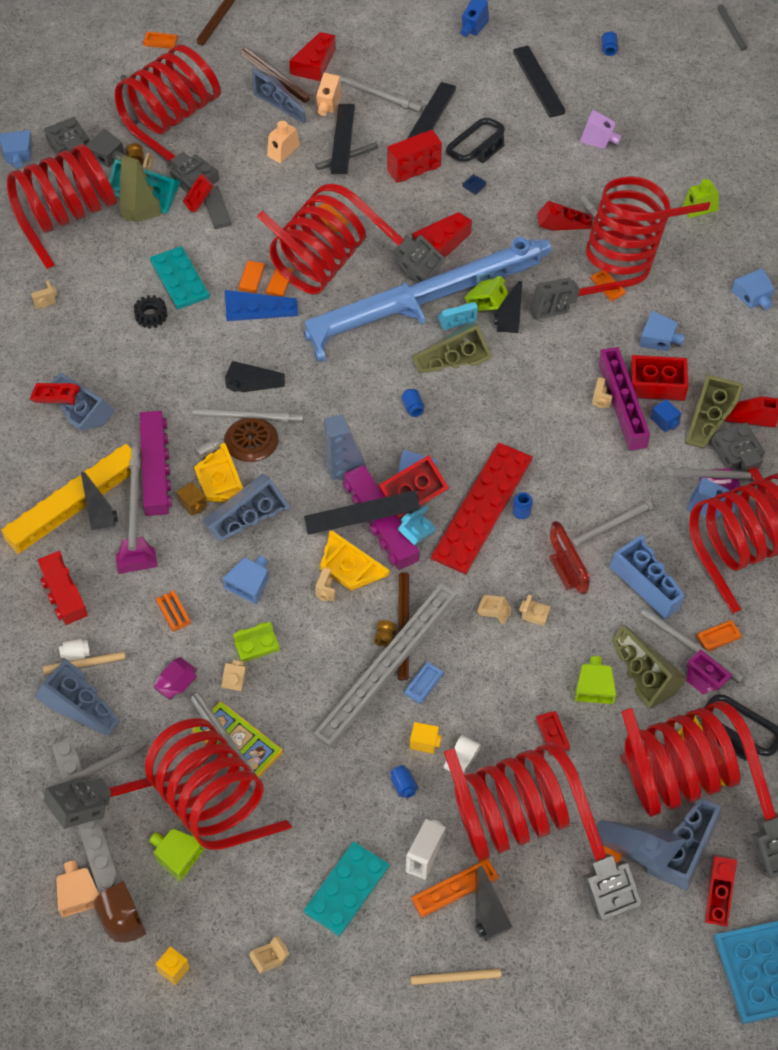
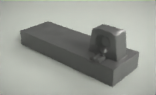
M216 185L205 198V203L214 229H219L232 225L219 187Z

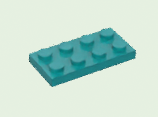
M182 246L150 257L151 264L177 310L210 298L205 285Z
M353 841L305 907L303 913L340 937L387 872L390 864Z

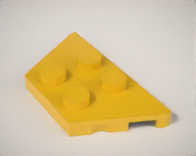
M222 443L220 449L214 454L211 452L204 461H200L194 466L197 479L207 501L225 503L243 489L225 443Z
M331 530L329 532L324 556L320 564L321 571L323 567L331 569V578L350 591L390 575L389 569Z

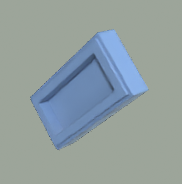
M426 662L406 688L404 694L417 703L422 704L442 678L444 672Z

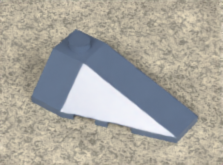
M253 69L254 95L299 122L306 123L305 110L282 83L266 72Z
M61 372L52 382L73 383L80 387L79 393L75 395L76 401L74 405L60 403L62 411L67 416V420L81 431L103 426L115 412L102 398Z
M65 659L42 683L35 697L50 709L108 736L120 720L108 704L101 701L96 694L97 690L94 686L91 687L85 680L86 676L84 673Z
M601 820L596 826L602 845L659 874L664 871L685 842L684 838L664 829Z

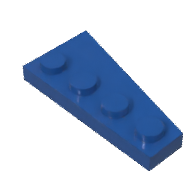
M225 290L227 321L298 316L297 298Z

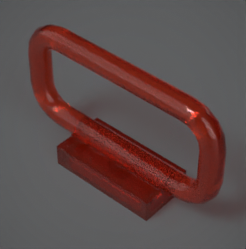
M554 521L550 528V540L556 554L550 556V561L566 590L576 588L580 594L585 595L590 586L588 571L562 524ZM558 535L561 538L567 550L564 551V549L562 548L558 539Z

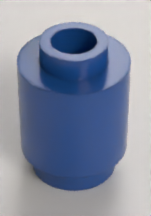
M614 32L604 33L601 37L602 51L607 56H613L618 50L617 34Z
M407 389L401 396L406 411L412 417L420 416L423 414L425 407L418 390Z
M520 492L514 497L512 513L516 518L526 519L531 515L532 497L526 492Z
M405 765L395 767L390 772V779L399 797L410 798L414 796L418 785L410 769L406 768Z

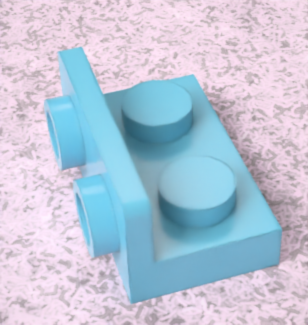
M474 302L441 311L437 319L443 330L477 321L478 307Z
M427 506L413 511L411 514L407 513L401 519L402 524L398 530L413 545L428 538L437 530L432 522L424 517V514L429 509Z

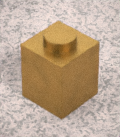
M193 482L176 491L178 502L191 516L196 513H202L207 507L206 496Z

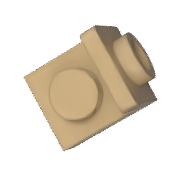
M598 377L592 405H596L599 408H610L613 396L606 394L605 378Z
M323 567L315 586V596L322 601L330 600L334 602L335 589L331 588L333 583L331 569Z
M528 594L527 600H522L519 611L523 612L522 620L545 626L551 606L532 601V595Z
M484 595L477 612L480 616L497 617L501 624H505L511 614V606L505 597Z

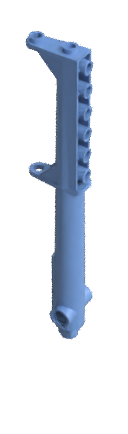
M517 237L513 239L509 248L408 286L405 282L402 286L394 287L383 293H377L372 297L361 299L356 303L345 305L342 308L329 311L318 317L310 318L304 321L305 338L307 341L310 340L314 346L317 361L323 362L326 361L323 349L331 336L394 314L413 317L421 325L425 324V317L419 305L475 286L482 280L495 279L497 276L503 278L517 272H523L527 268L540 264L541 258L548 256V253L552 252L551 244L547 239L535 241L534 239L527 240L524 237Z

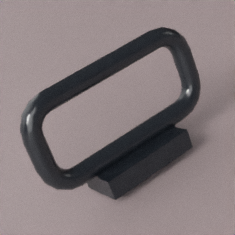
M482 118L449 143L446 152L450 157L458 161L467 162L477 156L478 161L484 163L505 146V127L494 119ZM488 124L498 129L467 155L453 151L457 145L482 125Z
M714 695L704 706L705 708L707 705L717 701H724L730 704L738 712L775 734L776 738L769 748H763L754 743L758 755L769 757L778 751V726L726 695ZM722 723L731 739L736 756L746 761V754L738 732Z

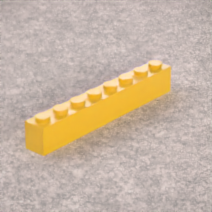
M124 444L122 447L115 449L106 458H102L93 467L84 471L103 495L131 476L129 461L132 458V449L127 444ZM81 475L70 480L67 485L54 491L51 496L40 501L35 507L24 512L19 518L1 529L4 540L17 554L87 507Z

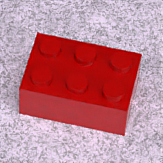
M429 130L387 146V170L395 182L406 181L411 177L422 175L424 172L440 167L442 155L441 140L433 130Z
M632 355L629 377L637 398L685 401L688 391L687 358Z
M429 455L379 484V488L385 497L417 490L420 506L449 490L447 483ZM407 513L398 514L397 517L401 519Z

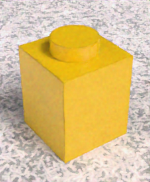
M414 722L410 738V749L434 754L435 748H440L442 735H438L439 727Z
M171 946L155 964L158 973L174 985L180 981L190 968L188 959Z

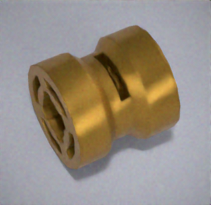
M138 143L129 144L126 147L127 156L139 160L142 165L144 163L143 147Z
M389 620L378 621L376 626L378 632L374 636V643L378 646L387 647L394 639L393 635L396 633L397 625Z

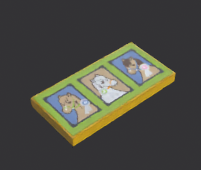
M220 701L212 709L258 777L283 753L280 747ZM194 727L192 729L193 733L210 731L208 727Z

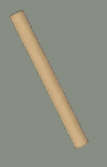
M123 651L69 662L77 668L125 660L126 658ZM61 663L43 666L44 674L52 673Z
M501 969L410 976L411 985L501 978Z

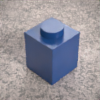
M665 399L652 408L650 418L664 432H667L679 426L682 413Z

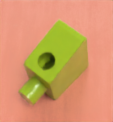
M703 179L701 184L690 187L682 207L710 202L709 210L690 213L687 216L693 218L718 211L719 192L709 179Z
M497 276L495 279L482 280L464 297L467 304L475 302L478 311L498 309L508 294L504 285L505 280L501 276Z
M600 656L590 657V664H582L574 701L614 704L616 690L612 668L602 665V658Z
M171 829L165 837L155 832L149 841L150 844L157 847L154 851L156 861L179 882L183 880L205 850L193 836L176 829Z

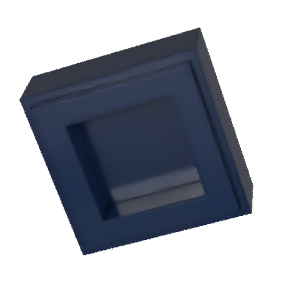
M474 174L463 183V187L475 195L486 186V181Z

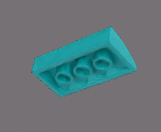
M115 159L109 182L115 196L120 197L121 160ZM143 168L147 176L145 179L148 185H152L154 189L152 192L154 197L160 201L161 212L167 214L177 194L180 180Z

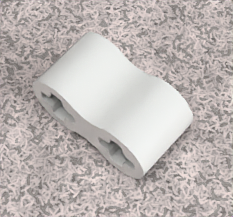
M461 735L454 748L463 773L466 774L476 758L481 744ZM446 761L444 769L450 771Z

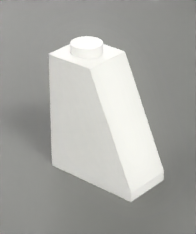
M425 819L406 856L407 873L424 880L427 879L446 832V827L441 822Z

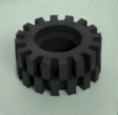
M147 295L145 299L143 296L141 301L138 299L136 301L137 304H134L136 322L139 325L142 324V327L145 328L148 325V329H151V326L157 328V324L161 326L166 321V304L160 297L156 298L153 295L150 298V295ZM149 309L157 310V312L154 314L144 313L146 310Z

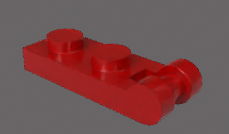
M36 383L30 400L35 403H66L74 405L76 401L75 395L79 393L80 387L73 383Z

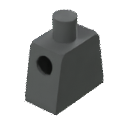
M103 129L86 144L99 164L110 167L115 159L121 160V157L125 155L122 142L106 129Z

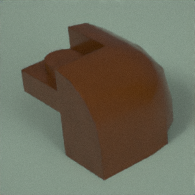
M124 881L108 888L96 897L93 905L109 938L116 942L126 943L146 935L143 923L139 918Z

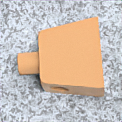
M329 73L323 74L316 96L317 113L319 115L326 116L327 112L334 113L342 96L340 76Z
M279 121L277 128L269 134L267 156L279 163L284 161L300 145L297 129L285 121Z
M76 861L65 863L64 869L66 874L59 875L56 878L58 910L62 918L95 908L93 905L94 900L99 895L87 868L78 869Z

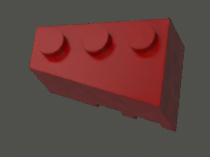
M319 32L289 60L290 75L321 81L336 50L335 35Z
M457 212L412 233V240L414 241L421 235L439 253L447 257L471 234L472 220Z
M60 550L37 559L43 576L40 578V582L44 590L48 588L50 592L47 596L51 605L55 604L57 607L54 610L58 620L63 619L66 626L87 617L86 607L76 585L73 583L68 567L64 564Z

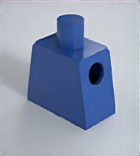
M487 0L470 1L462 15V29L460 33L464 37H468L469 34L477 36L489 22Z

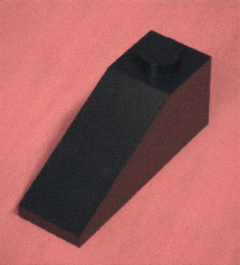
M518 281L500 305L498 314L494 316V325H497V332H519L522 281Z
M232 361L225 376L226 388L233 392H250L284 387L285 373Z
M81 472L91 530L115 526V522H118L117 511L112 510V506L87 473Z
M479 866L475 872V921L477 923L475 929L480 938L483 937L485 941H488L509 931L512 925L483 866Z

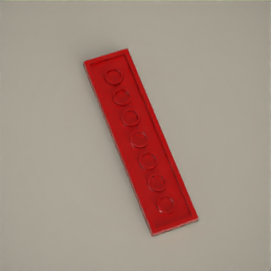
M500 442L497 444L431 555V560L465 575L468 573L531 464L533 456Z

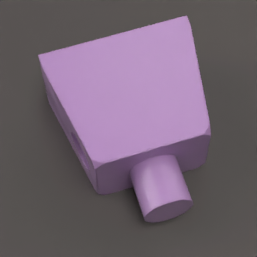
M592 110L580 142L605 149L608 141L618 145L622 135L613 132L616 125L614 121Z

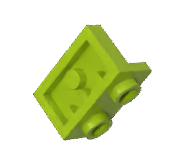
M271 622L259 623L255 627L241 629L233 634L234 645L241 661L247 662L280 651Z

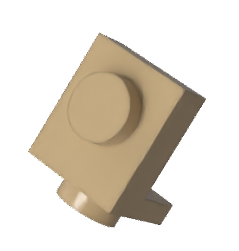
M49 280L45 281L47 289L31 293L35 309L45 308L56 303L55 296H58L55 286L50 285Z
M232 659V663H226L221 687L242 691L246 671L249 669V666L244 665V661Z
M276 936L270 944L252 950L249 956L261 974L281 966L288 957L289 952L285 943L282 942L279 936Z

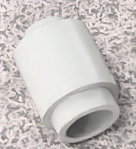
M87 640L62 642L63 646L59 647L61 659L65 658L68 661H74L90 656Z

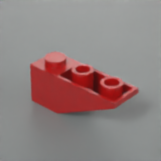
M547 201L537 213L539 227L551 231L592 229L593 227L590 214L551 201Z
M760 396L740 401L725 421L735 423L747 422V424L776 428L778 421V398Z
M712 854L705 923L728 927L737 860L734 857Z

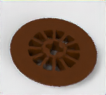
M244 418L236 421L227 429L224 443L232 457L244 462H256L267 458L275 451L278 445V433L275 427L264 419Z

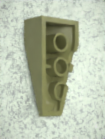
M123 155L121 157L120 180L121 217L127 221L140 222L160 216L162 214L160 201L154 197L152 193L154 189L152 185H148L145 179L147 176L139 160Z
M473 322L418 352L412 358L419 373L439 371L445 367L453 366V368H459V365H478L492 358V355L478 324Z
M711 375L706 376L686 444L705 448L738 403L744 384Z
M622 625L612 639L621 661H625L629 668L627 672L629 678H633L637 685L634 688L637 695L649 708H653L674 696L687 678L671 662L626 625Z

